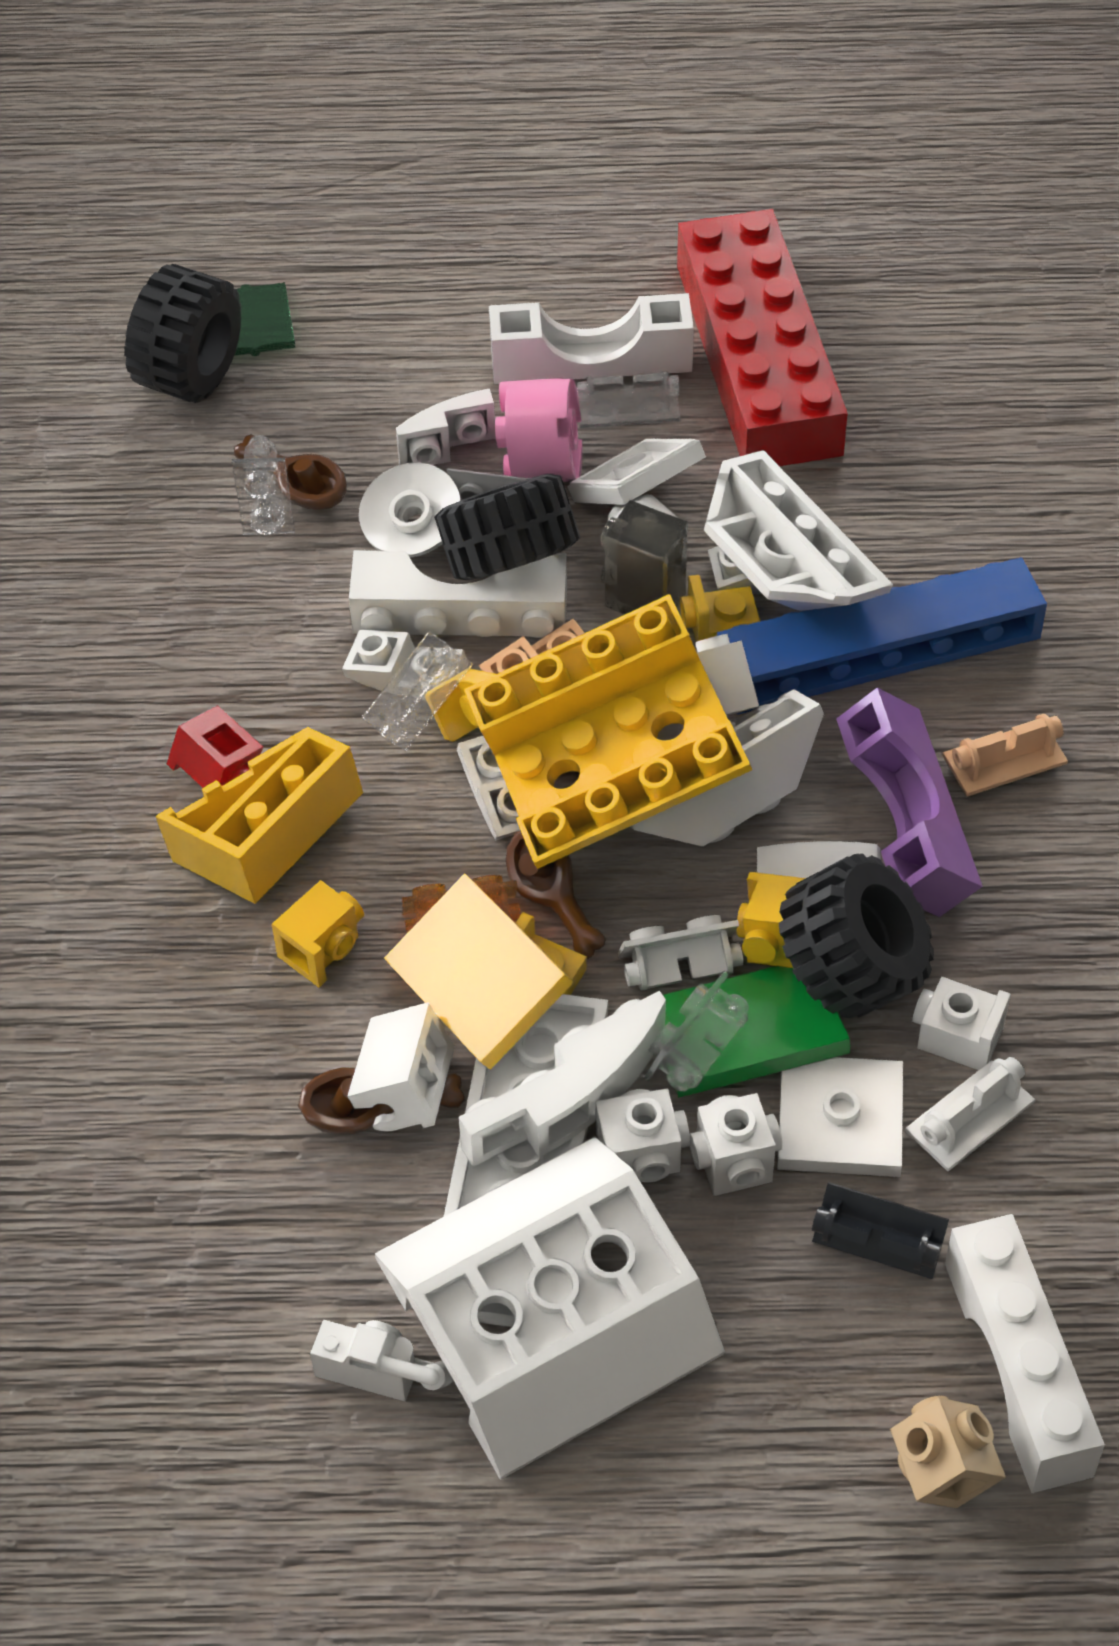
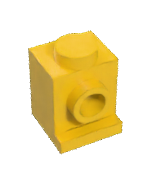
M749 872L747 877L749 903H742L740 905L737 915L739 926L736 928L738 937L744 938L742 951L747 957L748 963L793 968L790 959L786 958L782 947L785 945V942L779 932V922L783 920L779 911L781 902L787 900L786 892L795 886L796 883L806 878Z
M320 880L272 923L277 957L320 988L327 981L325 968L334 960L338 961L344 958L352 950L356 939L359 938L357 923L364 917L361 905L349 893L344 891L338 893Z

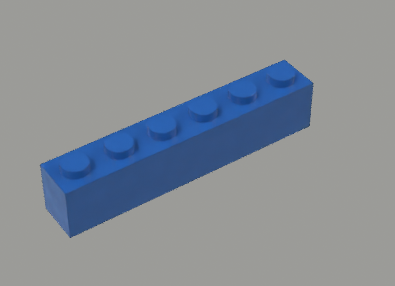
M1020 557L1004 562L989 563L980 568L951 575H940L934 579L907 586L892 587L890 593L851 605L790 612L769 620L748 625H737L731 629L717 632V636L728 634L730 643L742 640L758 704L761 706L775 703L781 695L793 689L807 697L1041 639L1047 602L1023 558ZM751 710L736 713V715L747 713Z

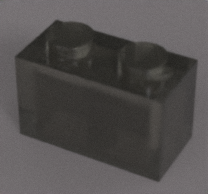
M629 500L617 518L611 517L608 520L600 541L601 547L605 548V564L601 572V582L605 584V607L622 614H627L668 594L671 595L675 606H678L680 597L686 594L687 521Z

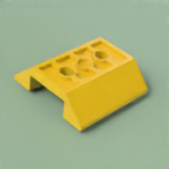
M670 594L464 689L479 729L492 750L519 815L516 818L537 869L753 770L706 674ZM681 724L684 726L682 732L674 739L666 741L657 739L659 732L667 725ZM568 771L580 773L577 781L570 787L563 789L554 788V783L561 774Z

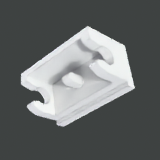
M429 1002L370 1019L348 1098L355 1109L372 1108L376 1104H386L394 1110L391 1114H381L375 1118L373 1124L375 1130L388 1132L421 1124L423 1128L435 1125L455 1046Z

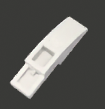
M658 991L642 1000H630L622 1004L613 1015L591 1026L583 1025L572 1029L561 1041L554 1044V1069L550 1071H537L528 1076L519 1087L497 1098H484L472 1105L465 1114L459 1116L461 1149L474 1167L525 1140H528L540 1158L566 1143L596 1121V1101L623 1095L637 1080L654 1055L665 1033L666 999L661 992Z

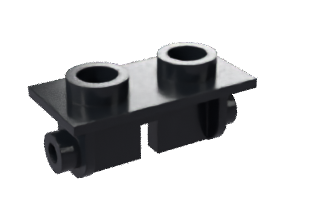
M828 1182L822 1206L818 1207L813 1221L812 1231H814L812 1242L933 1279L949 1219Z

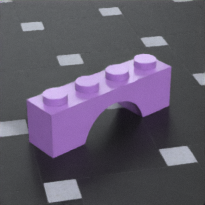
M876 688L836 720L850 762L861 770L875 785L893 815L897 829V840L881 851L885 866L890 865L898 872L901 880L909 884L913 890V895L918 903H921L923 910L940 917L983 886L920 710Z

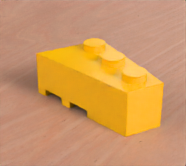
M309 727L248 761L250 770L227 784L221 786L216 780L202 788L204 797L181 811L175 813L170 807L156 815L155 817L171 860L256 904L364 793L350 746Z

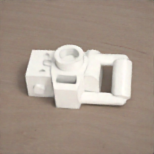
M323 1320L310 1353L316 1377L405 1402L413 1381L420 1382L428 1390H437L453 1382V1378L443 1361L433 1363L415 1358L412 1343L407 1338L402 1337L400 1331L395 1327L381 1321H368L366 1324L358 1323L356 1328Z

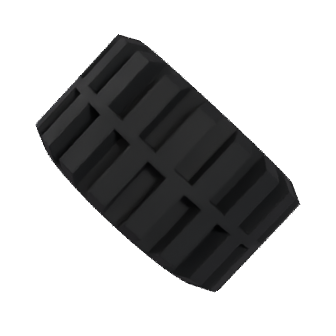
M173 263L171 266L166 264L158 272H154L140 291L127 325L124 356L126 357L127 372L131 373L130 378L139 385L190 403H198L203 398L209 397L214 389L219 386L228 371L239 341L242 307L239 302L240 295L238 290L234 288V285L228 281Z
M553 474L540 475L472 496L442 508L434 516L454 579L473 580L511 570L570 548L581 538L562 477Z
M863 853L853 854L850 857L847 856L796 883L795 886L786 892L787 900L781 902L779 911L783 918L779 922V932L785 942V945L782 947L786 958L790 959L794 968L792 971L797 980L803 982L806 986V992L814 1001L818 999L821 1001L824 1009L831 1013L839 1012L844 1018H853L855 1016L859 1018L920 989L924 985V980L929 978L932 971L930 961L934 960V948L930 943V939L933 937L930 926L926 922L923 907L916 900L909 884L906 881L903 882L898 872L890 865L885 867L881 859L872 855L866 857Z

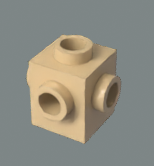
M946 1396L930 1397L917 1403L911 1409V1416L890 1429L899 1452V1467L903 1475L910 1482L917 1502L958 1508L1006 1478L992 1442L994 1439L993 1429L977 1405L949 1400Z

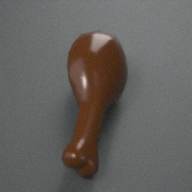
M252 434L247 435L242 443L234 447V456L237 460L254 463L275 475L279 487L286 498L298 506L314 510L330 509L340 504L347 491L345 474L334 461L317 454L285 457L263 446L260 439Z
M521 831L516 832L507 846L505 861L508 876L513 887L522 897L551 908L558 914L573 939L574 951L587 956V959L591 958L595 950H600L605 946L606 938L600 930L590 924L575 899L570 856L567 855L537 869Z
M346 1067L329 1070L314 1077L302 1089L298 1107L308 1124L322 1132L332 1134H355L366 1131L373 1127L377 1116L391 1114L394 1110L386 1104H376L372 1108L355 1109L348 1098V1093L356 1068ZM456 1073L447 1074L440 1106L458 1108L465 1101L463 1091L461 1090L462 1079Z

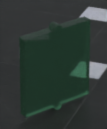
M285 282L252 287L248 284H243L241 288H237L240 295L239 302L242 307V322L234 356L244 354L259 356L260 352L296 348Z

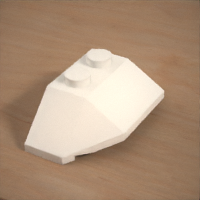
M764 450L722 462L704 531L768 600L804 611L851 605L890 593L893 584Z
M793 689L781 695L775 703L761 705L731 720L733 729L753 770L630 827L636 831L704 847L708 843L725 839L733 832L734 827L755 814L765 813L775 808L781 798L796 790L799 785L824 715L821 705Z

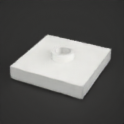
M645 439L573 480L567 487L574 502L625 505L702 460L706 455L699 440Z
M834 1057L781 1071L779 1128L782 1137V1150L778 1151L777 1170L900 1177L902 1169L903 1061Z

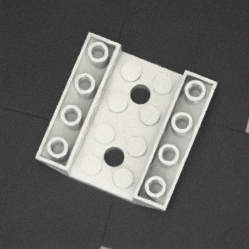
M596 1137L375 1253L378 1264L405 1312L411 1308L414 1309L470 1408L468 1423L500 1480L719 1358L725 1352L699 1277L634 1170ZM600 1243H614L625 1252L627 1263L619 1271L605 1272L593 1263L591 1258L592 1249ZM500 1303L512 1311L515 1323L509 1331L502 1334H493L484 1330L479 1324L478 1312L488 1304Z

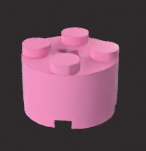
M552 378L500 382L501 411L505 412V416L496 417L495 436L497 447L507 448V454L503 458L504 475L533 478L540 475L553 474L561 476L563 482L579 478L582 470V439H578L577 423L581 422V412L575 381L573 379Z

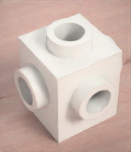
M668 1088L656 1091L636 1089L628 1091L620 1097L596 1101L597 1139L630 1166L640 1182H655L669 1174L680 1172L681 1148L690 1146V1134L684 1110H673Z
M755 1093L742 1097L734 1095L722 1096L711 1101L708 1105L698 1107L697 1132L689 1133L690 1150L696 1168L698 1170L705 1169L713 1196L772 1182L775 1151L782 1150V1137L775 1115L764 1114L758 1094Z

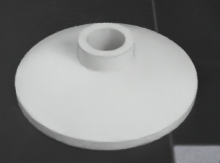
M407 463L395 466L379 475L365 491L359 507L361 529L369 543L378 551H407L410 558L424 555L443 544L434 516L442 508L461 501L460 493L452 478L446 472L433 465ZM416 514L421 515V517L413 522H407L411 516Z

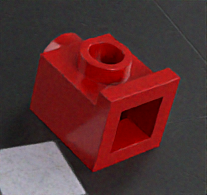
M217 705L178 726L166 764L173 771L181 767L202 788L216 780L223 786L249 771L247 762L259 756L263 746Z

